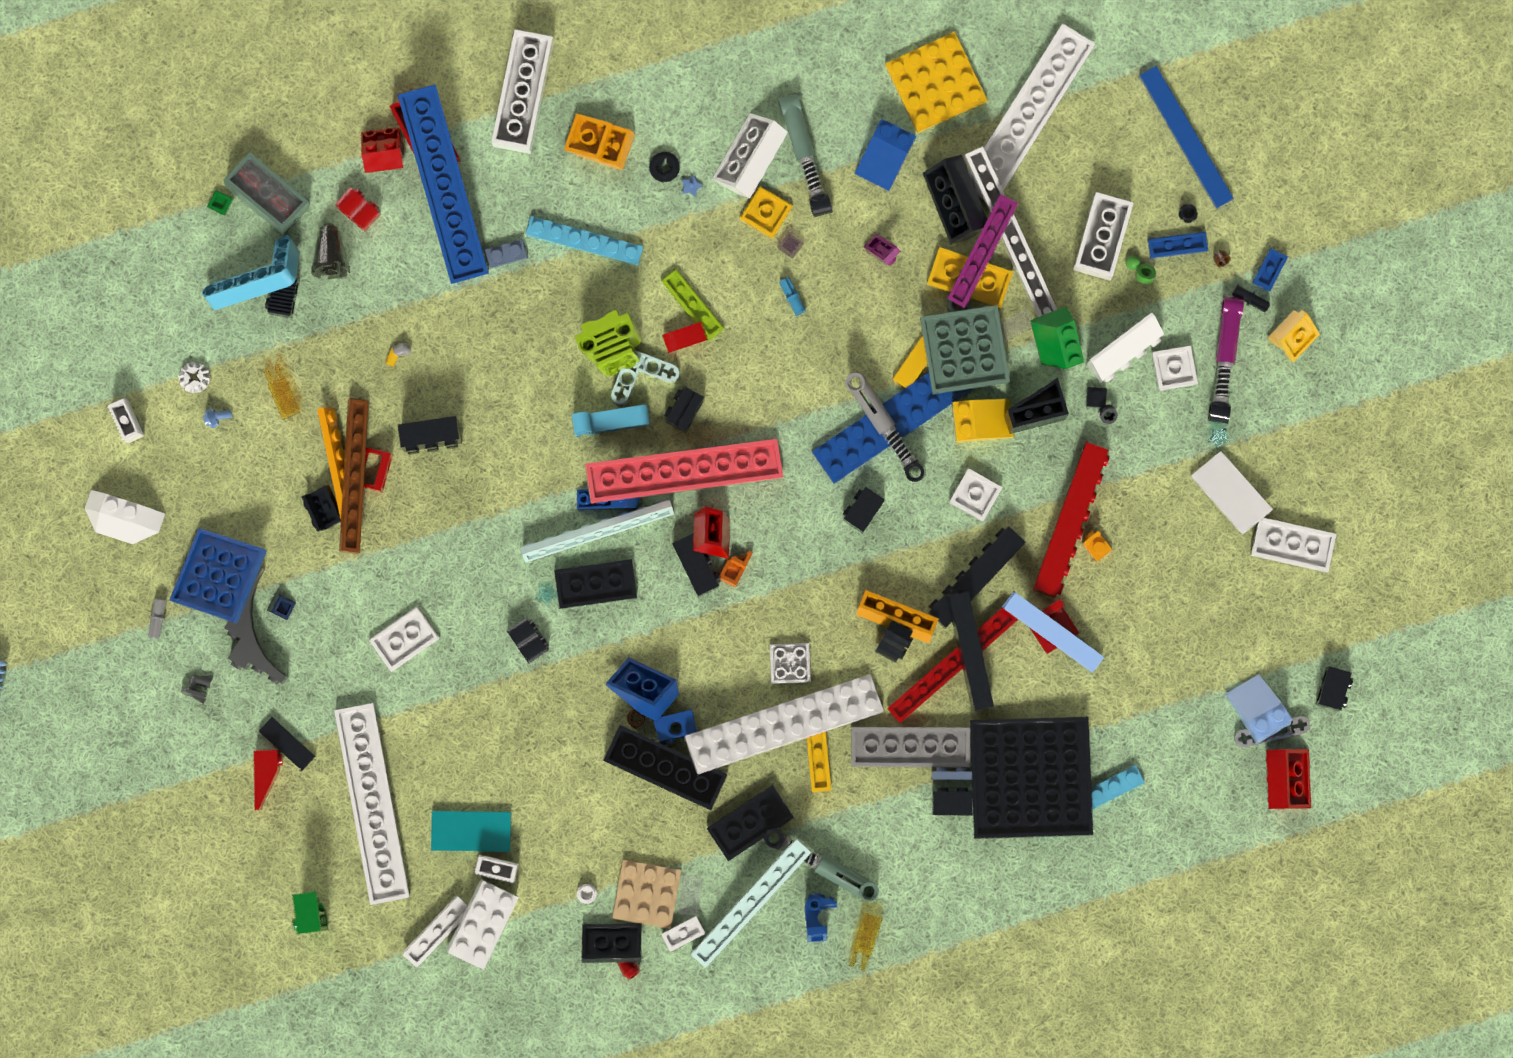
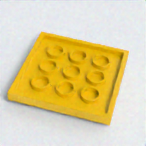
M955 32L885 63V67L917 134L988 101Z

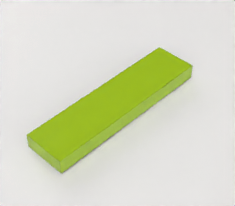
M677 269L661 280L694 323L702 322L709 341L725 329Z

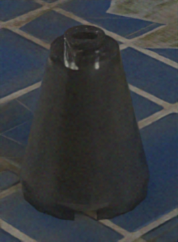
M332 223L324 224L319 228L311 274L321 279V276H328L327 280L344 278L347 276V272L350 273V265L339 228Z

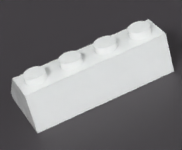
M750 113L712 180L741 196L750 198L777 150L783 143L788 131L774 120Z
M1150 313L1089 360L1087 366L1100 383L1104 380L1108 383L1116 376L1115 372L1117 370H1125L1131 365L1130 360L1134 357L1137 359L1141 358L1147 353L1145 350L1151 345L1154 348L1162 341L1161 337L1164 333L1155 315Z

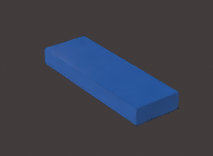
M1206 232L1147 240L1150 259L1208 251Z

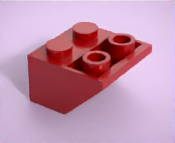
M386 128L385 130L377 131L369 130L361 133V155L365 173L404 168L399 128Z
M704 507L694 514L693 551L728 559L730 520L722 510Z

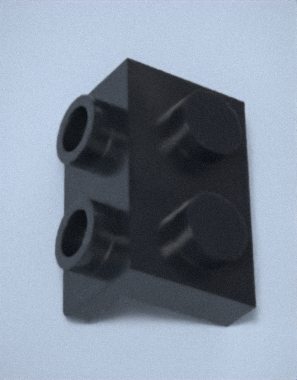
M325 485L311 494L302 496L303 505L308 511L311 523L317 532L328 530L341 523L337 501L329 485Z

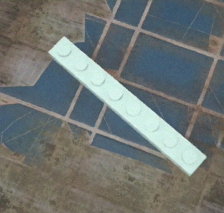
M661 500L654 505L643 506L630 513L624 512L611 519H602L599 523L593 525L587 524L574 531H565L559 536L547 537L537 543H528L520 548L526 563L674 515L670 500Z
M796 838L694 949L691 955L706 968L809 856L811 850Z

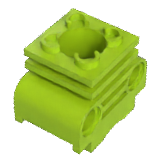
M617 310L609 312L599 320L581 324L583 332L574 336L580 351L589 361L596 364V367L604 376L616 375L619 370L636 366L637 362L641 361L635 349L641 342V334L637 323L630 318L629 313L620 316Z

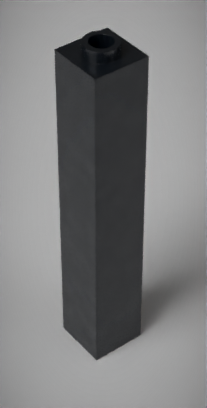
M962 588L952 589L950 594H946L971 709L977 711L994 707L969 591L962 590Z

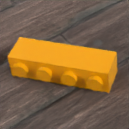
M867 590L864 592L856 613L857 616L885 627H889L893 620L913 631L911 637L928 644L939 620L936 617Z

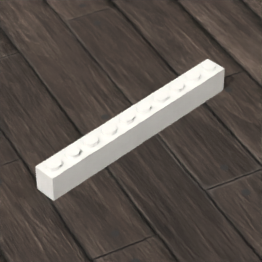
M981 147L965 154L964 158L991 214L1000 194H1005L984 148ZM1013 214L1001 239L1036 316L1040 317L1057 310Z

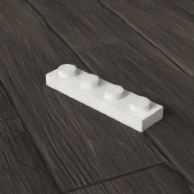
M456 895L402 954L415 967H418L460 923L468 905Z

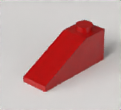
M279 750L254 751L255 810L262 809L279 774L280 766H283V754H280Z

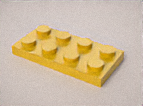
M939 247L927 285L951 292L968 256ZM988 263L970 299L989 306L998 305V309H1001L1013 271Z

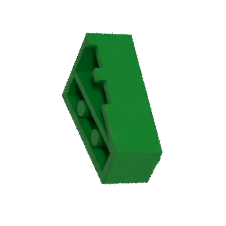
M317 892L292 894L295 919H292L293 930L297 931V934L328 930L326 909L322 903H318L320 898L317 897Z

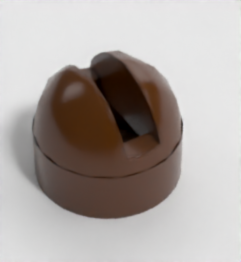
M1219 250L1213 256V260L1218 267L1227 265L1231 259L1224 250Z

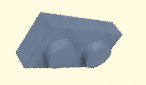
M522 239L485 249L490 269L528 259Z
M936 768V771L931 772V780H972V772H967V768H955V771H948V768Z

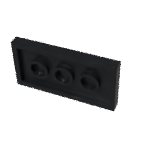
M632 559L554 570L559 609L637 599Z
M771 785L709 826L707 830L726 859L730 861L762 840L764 832L768 828H780L794 817L774 786Z

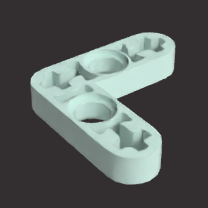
M637 351V355L641 360L633 367V369L637 370L636 372L626 368L620 370L611 393L613 402L622 405L628 401L639 372L672 383L679 378L678 368L673 364ZM653 361L658 364V369L655 372L648 371L647 364ZM661 365H665L663 369L670 371L671 368L674 369L676 376H671L669 379L664 372H662V376L658 375L661 371ZM624 373L632 374L633 380L630 383L622 381L621 378ZM619 383L625 387H630L629 390L624 389L623 395L626 397L625 399L621 398L620 401L615 396V393H619L621 387L618 386Z

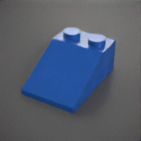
M881 119L855 174L890 191L916 140V136Z
M629 657L606 682L608 688L640 714L655 721L660 718L679 695L676 679Z

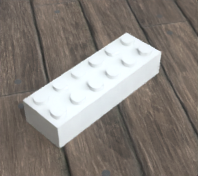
M514 30L491 141L493 147L531 154L554 45L552 36Z

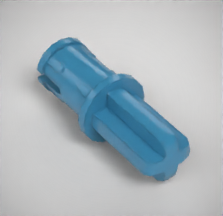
M790 278L781 280L780 286L787 297L785 300L789 301L795 316L806 312L799 298L800 293L796 292Z

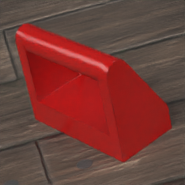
M366 448L365 466L369 453L382 456L375 484L364 483V488L383 493L393 455L388 452Z

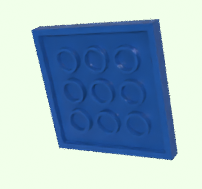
M199 528L169 601L237 624L267 551L263 548Z

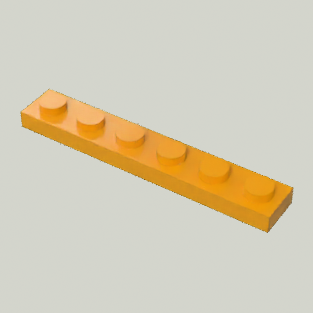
M322 407L317 409L341 519L345 451L342 447L341 433L338 428L337 414L334 408Z

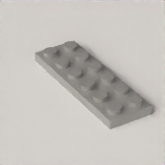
M851 727V767H970V728Z

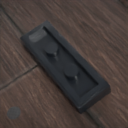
M273 717L259 730L267 740L301 771L316 757Z

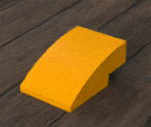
M576 113L564 150L623 171L635 134L629 129L614 126L610 122Z

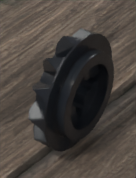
M660 152L652 157L649 163V171L655 180L662 183L671 182L679 174L680 163L672 153ZM666 160L667 166L673 169H667L665 175H663L662 169L659 166H663Z

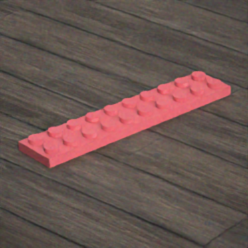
M777 439L585 464L591 503L783 478Z

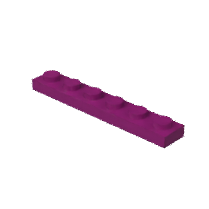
M1000 194L947 299L964 308L967 306L1019 204L1018 202Z

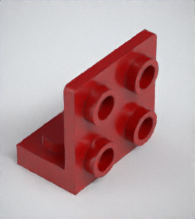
M1061 599L1042 610L1043 613L1075 636L1079 634L1076 626L1064 610V604ZM1030 628L1046 654L1058 648Z

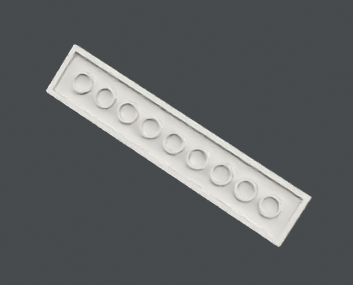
M1064 24L1059 28L984 147L1003 191L1095 46L1094 42ZM969 171L977 195L983 200L971 171Z
M869 674L685 736V741L697 774H701L882 713L884 710Z
M374 703L335 710L370 905L409 898L410 894Z

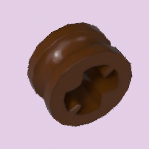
M632 710L628 713L627 721L632 727H639L644 723V715L640 714L637 710ZM633 713H636L638 716L641 715L640 723L635 724L634 721H630Z

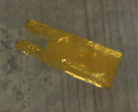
M276 364L275 371L280 379L273 381L271 373L267 368L263 372L282 420H285L301 412L287 378L283 375L280 365Z
M863 913L852 948L853 953L849 963L850 967L855 965L857 953L865 954L860 966L861 970L865 971L883 918Z

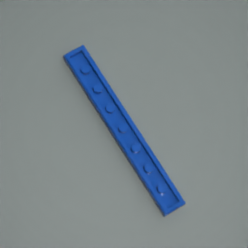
M1157 66L1139 75L1215 208L1217 209L1234 199Z

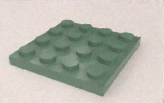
M998 305L920 317L932 395L1010 383Z

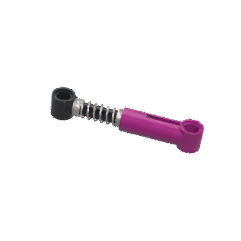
M1223 298L1216 363H1218L1217 366L1219 367L1217 369L1218 374H1216L1218 378L1216 379L1217 384L1215 386L1217 388L1214 390L1216 394L1214 395L1213 402L1210 403L1208 421L1226 424L1229 422L1231 405L1228 404L1229 398L1227 396H1229L1228 390H1230L1228 387L1231 385L1229 383V380H1231L1230 375L1232 374L1230 371L1236 362L1244 299Z

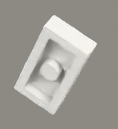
M697 916L661 935L671 952L704 935L705 932Z

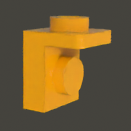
M1092 530L1084 537L1086 541L1082 545L1098 562L1113 549L1100 535L1101 532L1099 530L1096 533Z

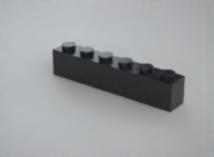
M1009 526L1006 530L1002 527L995 535L997 539L993 543L989 541L983 547L982 551L984 553L979 558L975 556L969 562L970 568L966 572L962 570L955 577L957 582L953 586L949 584L941 592L944 596L939 601L935 599L928 606L931 609L928 614L938 618V623L944 629L952 622L946 594H950L952 589L962 588V590L969 591L970 600L972 601L1026 543Z

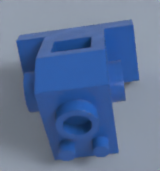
M820 893L809 894L805 904L807 943L827 941V926L820 924L818 915L824 909L837 908V902L834 901V897L830 896L829 899H825L826 896Z

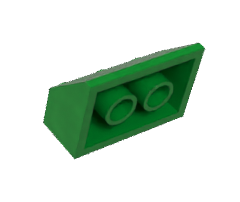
M1067 306L1030 320L1042 365L1068 369L1084 363L1075 320Z

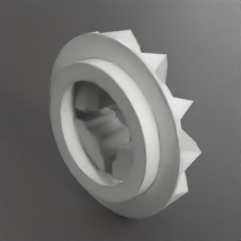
M198 362L187 363L181 368L178 375L180 385L190 393L203 391L210 382L208 369ZM198 372L197 377L201 382L194 380L190 383L191 377L187 373L195 374Z

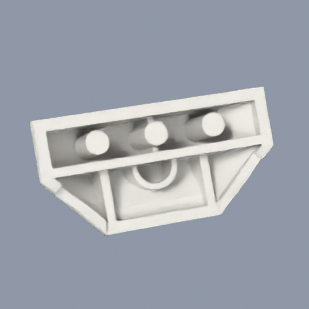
M93 490L90 491L85 506L87 515L96 533L130 544H135L159 533L165 517V513Z

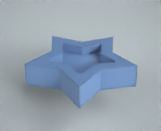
M695 175L689 180H681L684 185L682 194L690 193L696 197L697 190L703 186L696 182Z

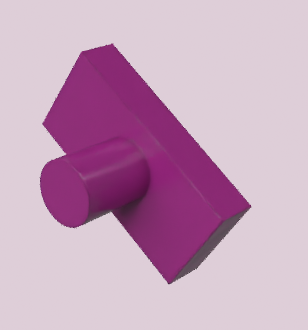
M876 234L864 246L868 253L886 265H892L896 261V256L901 252L897 246L879 234Z

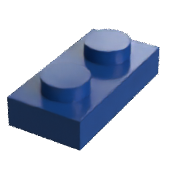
M1270 248L1252 283L1270 292L1288 257Z

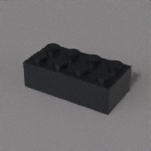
M962 155L945 158L923 172L922 174L950 245L969 240L982 232L988 219Z

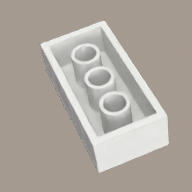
M1098 192L1095 193L1074 264V271L1106 280L1112 279L1133 202Z
M480 879L446 951L484 970L519 897Z

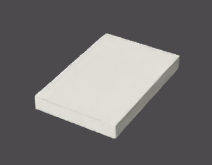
M417 606L369 639V641L389 670L393 672L440 638Z

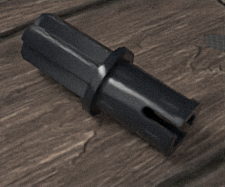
M1239 285L1236 286L1232 293V296L1244 299L1247 306L1251 305L1262 312H1266L1270 307V302L1255 295L1256 292L1252 293Z

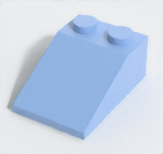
M1259 674L1225 694L1256 744L1289 726L1292 722V718L1281 701Z

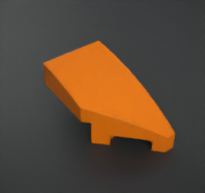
M749 551L746 554L733 556L730 560H727L719 576L720 580L736 588L753 552Z

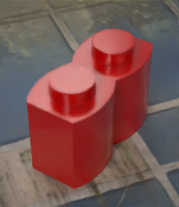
M350 187L337 201L335 206L360 229L366 232L380 216L378 212L380 208L372 201L368 203L364 199L365 195L359 189L353 190Z

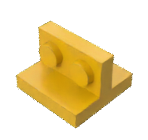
M1293 310L1270 334L1268 339L1271 343L1282 349L1288 359L1294 362L1320 334L1305 311L1301 310L1298 313Z

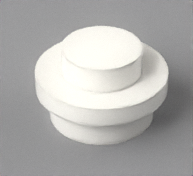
M584 884L579 887L577 897L582 903L589 904L596 899L597 891L594 886Z

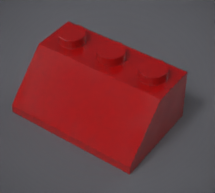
M1309 749L1266 750L1267 801L1269 809L1311 808Z

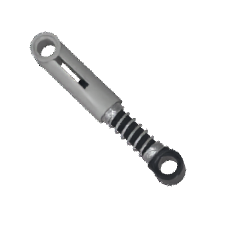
M862 373L849 374L846 378L847 388L851 391L879 435L882 434L888 440V444L891 445L890 448H893V452L897 454L896 457L900 458L899 461L904 466L903 469L907 479L912 482L921 481L926 475L925 466L918 459L916 460L914 455H911V450L907 449L908 446H905V441H902V437L898 435L899 432L895 431V422L869 385L866 377ZM856 376L861 380V385L858 388L853 387L851 383L852 379ZM862 390L864 391V393L866 394V396L868 397V399H869L870 402L872 403V405H873L872 407L870 406L869 402L867 401V399L865 398V396H864L863 393L861 392ZM914 466L918 467L921 471L920 476L917 478L911 475V469Z

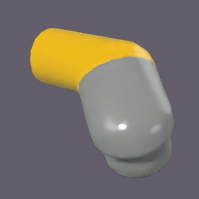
M400 343L392 347L385 364L394 367L398 356L402 354L409 355L411 347L406 343Z

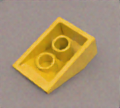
M1010 399L968 400L952 403L956 443L1014 437V433L1009 434L1004 418L1006 411L1011 408Z

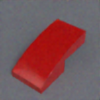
M702 322L662 335L668 353L708 340Z

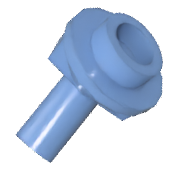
M214 409L205 410L203 419L207 426L215 428L220 425L219 419L231 418L232 413L230 410L215 412Z

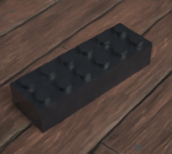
M619 725L603 760L710 811L728 774L717 769L697 774L691 757L622 725Z

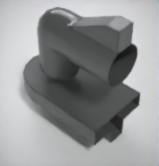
M191 676L187 686L190 689L182 688L181 693L193 697L204 704L206 694L194 690H196L197 685L209 688L214 676Z

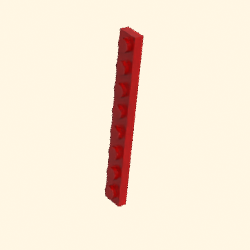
M1004 608L1000 609L977 630L981 650H985L1017 622L1018 619ZM958 647L887 708L899 723L905 720L962 670Z

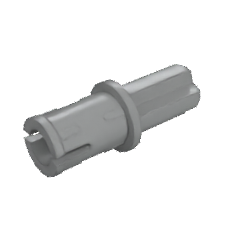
M154 599L152 615L149 616L151 621L148 637L158 639L160 637L162 622L165 621V618H163L165 600Z

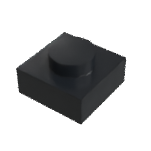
M1087 387L1086 407L1101 408L1103 405H1106L1107 388Z

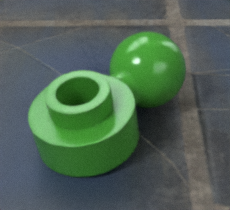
M1130 255L1126 258V267L1130 270H1136L1135 276L1140 283L1151 284L1154 281L1156 270L1152 266L1147 264L1141 265V260L1137 255Z

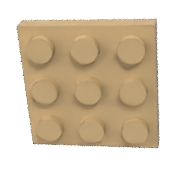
M623 860L612 918L671 929L681 870Z

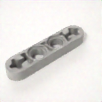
M1303 716L1292 718L1291 725L1298 724V720H1301V722L1306 724L1303 727V731L1300 728L1292 729L1294 733L1291 734V727L1289 725L1286 727L1287 732L1285 735L1275 733L1258 744L1304 734L1309 730L1310 722ZM1247 729L1238 731L1234 736L1235 744L1241 748L1258 745L1256 742L1253 743V739L1246 740V744H1243L1242 741L1239 742L1238 738L1241 737V733H1244V736L1250 735Z

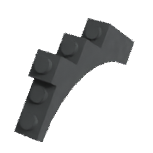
M260 567L238 623L228 621L224 627L228 630L227 635L235 640L238 637L240 638L228 659L232 661L230 665L238 670L242 668L247 670L250 664H252L251 669L259 674L265 672L269 675L268 679L277 685L279 682L284 684L288 677L279 671L266 657L254 630L252 614L254 595L258 582L265 569Z

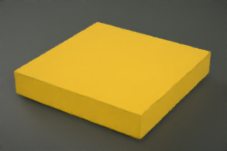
M759 186L741 215L740 220L773 239L793 205Z

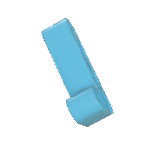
M647 405L595 413L579 412L571 415L575 437H581L582 434H587V436L600 434L601 431L620 430L619 428L625 427L630 429L650 425Z

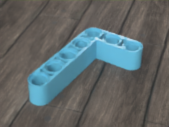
M282 236L275 243L271 265L210 284L203 289L202 295L212 309L217 310L286 288L295 282L300 251L290 236Z

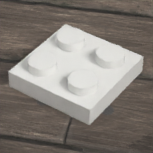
M1191 346L1152 352L1159 391L1198 384Z
M968 468L949 503L983 522L1003 487Z

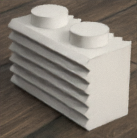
M123 398L108 405L109 412L113 416L112 419H114L123 441L130 443L144 436L127 399Z
M479 855L475 873L476 875L513 883L516 880L519 864Z

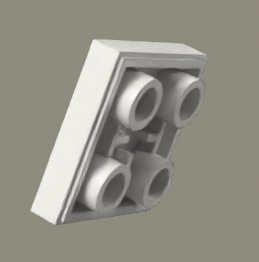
M809 643L770 644L771 684L811 682Z

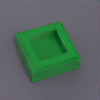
M215 190L207 208L225 216L234 199Z

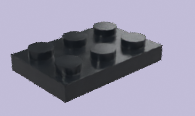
M642 923L582 924V963L641 962Z

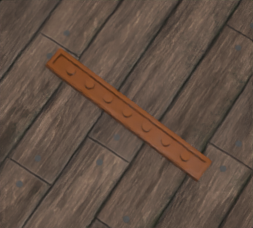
M354 398L348 399L339 552L359 554L369 401Z

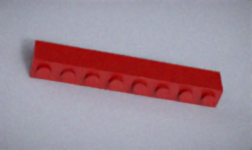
M1088 442L1085 443L1035 581L1034 591L1053 598L1057 594L1061 595L1064 584L1061 583L1063 576H1068L1071 567L1068 565L1070 557L1074 558L1077 547L1074 545L1076 540H1080L1084 531L1081 528L1083 521L1087 522L1090 510H1087L1090 503H1094L1097 492H1094L1096 484L1100 485L1104 475L1101 473L1102 467L1107 466L1110 458L1107 455L1108 449Z

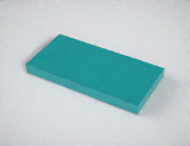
M432 811L431 851L510 852L511 812Z

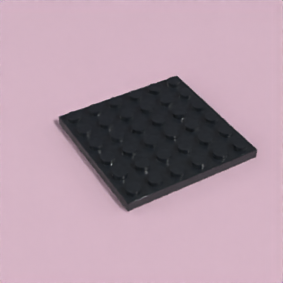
M1089 717L970 720L974 839L1093 836Z

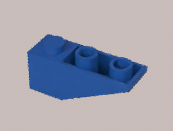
M589 489L577 490V509L640 508L639 497L591 503Z

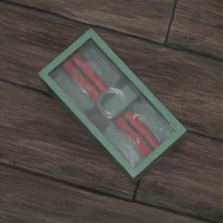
M251 152L224 179L225 187L283 236L309 209L308 200Z

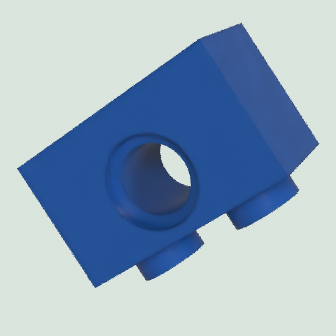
M692 710L663 716L657 721L654 720L658 741L663 742L664 745L675 743V739L680 737L685 740V736L697 732ZM675 722L680 723L682 726L681 731L677 734L672 733L670 730V726Z

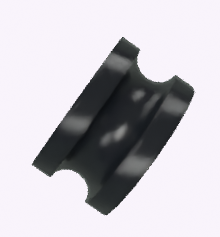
M1106 404L1099 409L1098 414L1103 423L1111 424L1116 421L1118 413L1112 405ZM1108 411L1111 414L1109 417H1107L1105 414Z

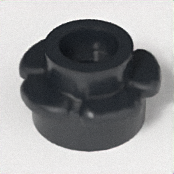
M1183 205L1178 213L1179 218L1183 219L1185 223H1191L1193 220H1196L1198 216L1196 207L1194 205Z

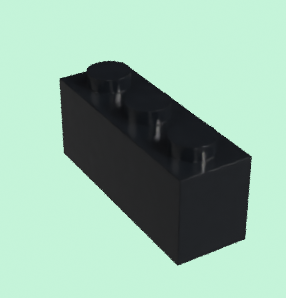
M693 533L672 543L699 598L719 588L718 583L721 580L717 572H712L709 566L712 564L709 555L693 551Z

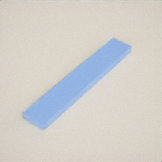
M1015 591L1012 592L1002 607L1092 673L1104 659V656Z

